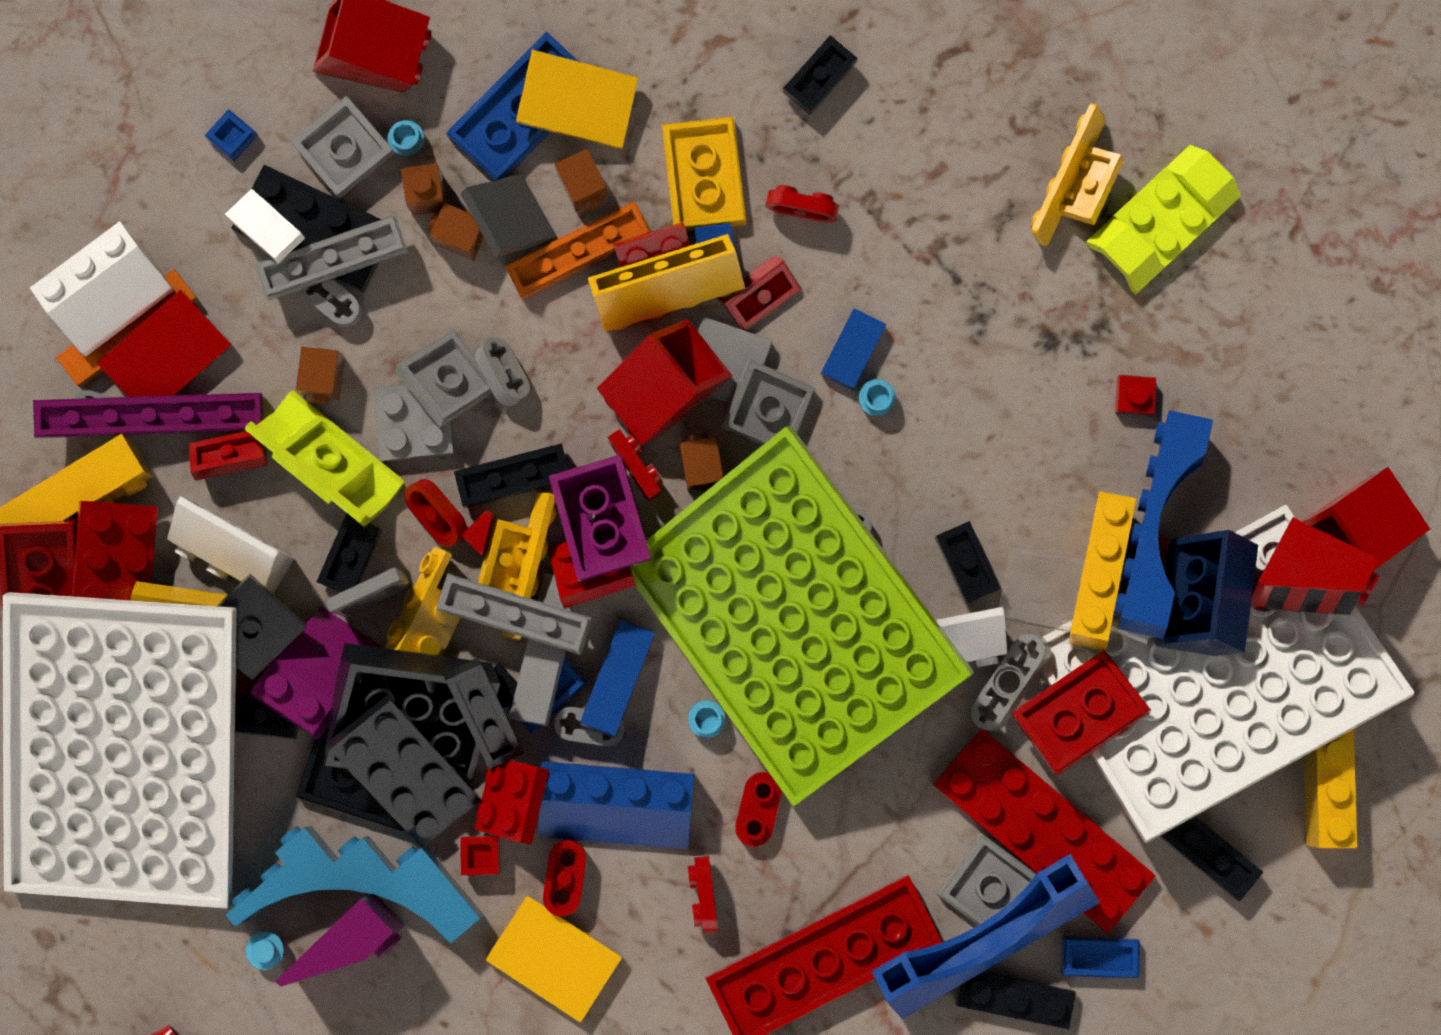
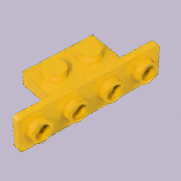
M1090 103L1086 113L1082 114L1079 118L1076 135L1071 145L1067 146L1063 152L1062 165L1056 177L1052 178L1048 184L1047 197L1041 209L1033 216L1031 233L1042 246L1047 247L1062 216L1095 225L1124 163L1121 154L1094 147L1106 122L1097 104Z
M536 494L528 527L500 519L493 520L478 583L529 599L535 595L539 585V578L536 576L539 563L544 559L548 548V542L545 540L548 527L553 523L557 512V506L554 504V494ZM503 630L501 632L502 637L517 640L521 638L519 635Z
M433 547L431 552L424 556L420 564L419 571L421 573L415 586L409 588L404 597L403 611L399 619L395 620L388 630L386 649L443 656L461 618L436 610L442 592L437 586L452 557L451 553Z

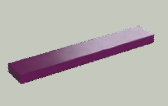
M237 393L33 400L34 438L246 431L245 427L249 422L252 421L257 425L264 420L263 394Z

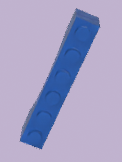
M1169 410L1166 422L1158 421L1153 443L1160 444L1158 456L1150 455L1145 476L1152 478L1150 490L1142 489L1137 510L1145 512L1142 524H1134L1130 545L1137 548L1134 559L1126 558L1121 579L1129 581L1126 594L1118 593L1114 615L1121 616L1118 629L1160 639L1164 638L1175 592L1166 577L1160 558L1158 540L1160 517L1173 492L1187 477L1202 467L1213 425L1212 419Z
M1071 854L1037 873L1028 886L1012 902L985 922L945 942L923 949L904 952L873 970L872 973L887 1003L901 1019H904L1100 902Z

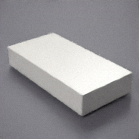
M252 189L225 214L236 227L278 264L305 239L298 229Z

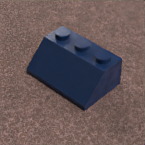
M1231 530L1170 539L1165 574L1175 595L1166 633L1163 639L1156 638L1155 645L1161 648L1212 656L1245 653L1258 544Z

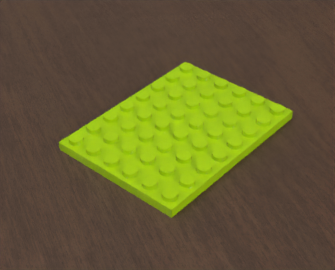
M791 426L784 427L646 541L652 560L631 566L636 583L635 587L793 807L975 673Z

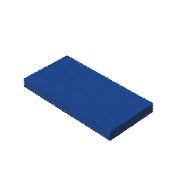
M547 31L446 132L447 137L493 180L506 178L551 133L515 123L531 51L536 50L578 61Z

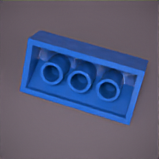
M542 762V768L549 769L539 812L538 837L688 849L695 773Z

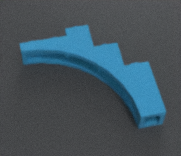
M296 826L280 839L283 846L275 854L284 865L281 867L279 863H276L260 876L263 883L254 891H251L248 887L230 902L234 908L225 914L234 926H238L266 907L290 896L316 890H352L378 895L405 906L428 921L450 944L484 916L427 846L420 848L418 851L412 846L396 860L400 865L396 869L370 836L363 837L360 840L356 836L351 838L338 849V852L342 855L338 858L312 826L304 827L302 830Z

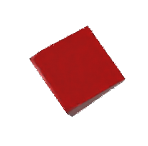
M486 510L462 536L483 557L486 552L493 520L496 519L489 510Z

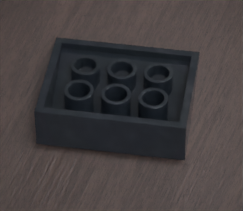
M344 643L336 675L327 742L388 694L467 782H473L481 752L443 673L471 660ZM480 661L497 695L500 681L494 667L490 662ZM326 744L324 765L346 768L333 755Z

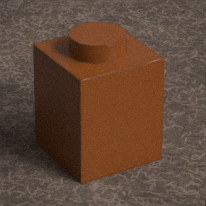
M588 148L554 164L557 175L575 212L582 209L585 212L591 211L604 203L603 199L608 197L607 187Z
M438 163L401 168L405 201L412 216L441 211L443 204H447L444 177Z
M444 203L440 212L435 211L428 225V231L431 232L429 236L434 245L475 261L484 236L472 214Z
M301 346L296 391L306 397V402L327 405L328 399L339 400L345 357L338 350Z
M708 433L689 435L686 437L687 442L680 443L687 490L693 491L710 488L723 478L717 438H708Z

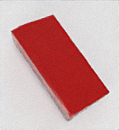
M773 256L743 278L745 289L736 291L727 297H718V299L740 329L746 331L802 288L785 261L777 256Z

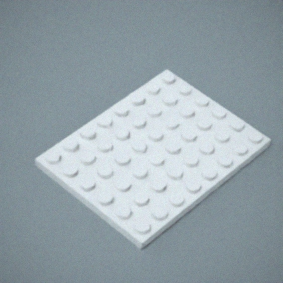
M1287 505L1235 532L1258 544L1252 595L1292 517L1295 518ZM1251 606L1245 653L1219 656L1161 648L1155 645L1156 637L1149 636L1147 644L1110 630L1106 652L1151 711L1141 720L1092 752L1091 756L1144 843H1147L1409 699L1415 692L1356 606L1350 615L1267 610ZM1072 621L1043 636L1050 646L1051 653L1041 674L1049 687L1101 652L1069 645ZM1037 643L1034 645L1028 644L1027 651L1032 658L1036 659L1039 655L1035 650Z
M12 592L3 595L4 892L229 908L232 901L237 608Z

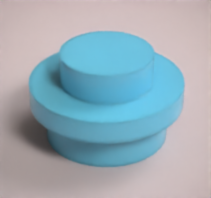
M399 121L388 132V144L394 153L399 156H413L424 145V133L421 127L413 121Z
M880 379L868 381L863 385L859 393L861 408L871 416L887 414L893 408L896 400L893 387L888 382Z
M708 700L701 701L691 708L688 715V724L697 736L711 738L722 731L725 725V714L717 703Z
M262 931L253 935L246 946V956L249 963L260 970H269L277 966L282 961L285 953L283 940L279 935L271 931Z

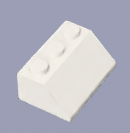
M120 221L30 287L46 313L85 357L175 291L141 243Z
M182 496L176 502L167 540L177 545L174 552L192 562H195L197 557L209 563L206 570L223 580H227L230 575L242 582L251 574L271 593H275L294 558Z
M1003 607L936 620L966 662L976 661L977 668L998 664V656L1007 654Z

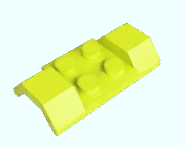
M1189 145L1114 214L1085 244L1089 248L1104 254L1125 276L1131 291L1136 295L1234 204L1241 195L1234 177L1208 151Z
M293 390L287 394L277 409L259 424L255 425L252 421L246 424L245 430L273 453L272 459L326 503L330 504L333 501L363 527L388 507L406 482Z

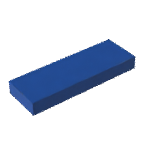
M623 620L619 621L580 720L581 726L613 738L616 737L655 632Z

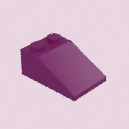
M621 454L549 476L579 582L652 560Z
M321 606L306 623V628L270 663L250 693L265 706L318 740L330 723L336 675L344 643L383 647Z
M370 894L365 896L291 965L276 982L282 987L363 961L374 954L380 958L402 939L398 932L405 925L377 895Z

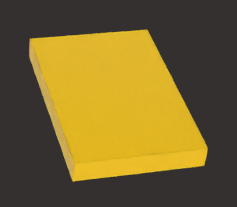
M532 50L515 123L621 150L639 77Z
M734 116L662 124L673 225L683 222L686 232L695 231L694 228L725 223H731V227L746 225Z
M527 895L487 956L486 961L581 1023L623 956L565 918L551 914L544 904Z

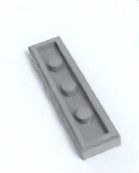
M393 215L293 250L279 264L270 258L256 263L255 266L266 298L270 301L407 253L408 249L397 218Z
M448 573L436 607L438 611L580 655L592 621L590 617Z
M544 573L538 601L564 609L560 601L555 576ZM577 605L566 608L564 610H568L575 613ZM528 638L509 715L511 720L548 727L566 650Z

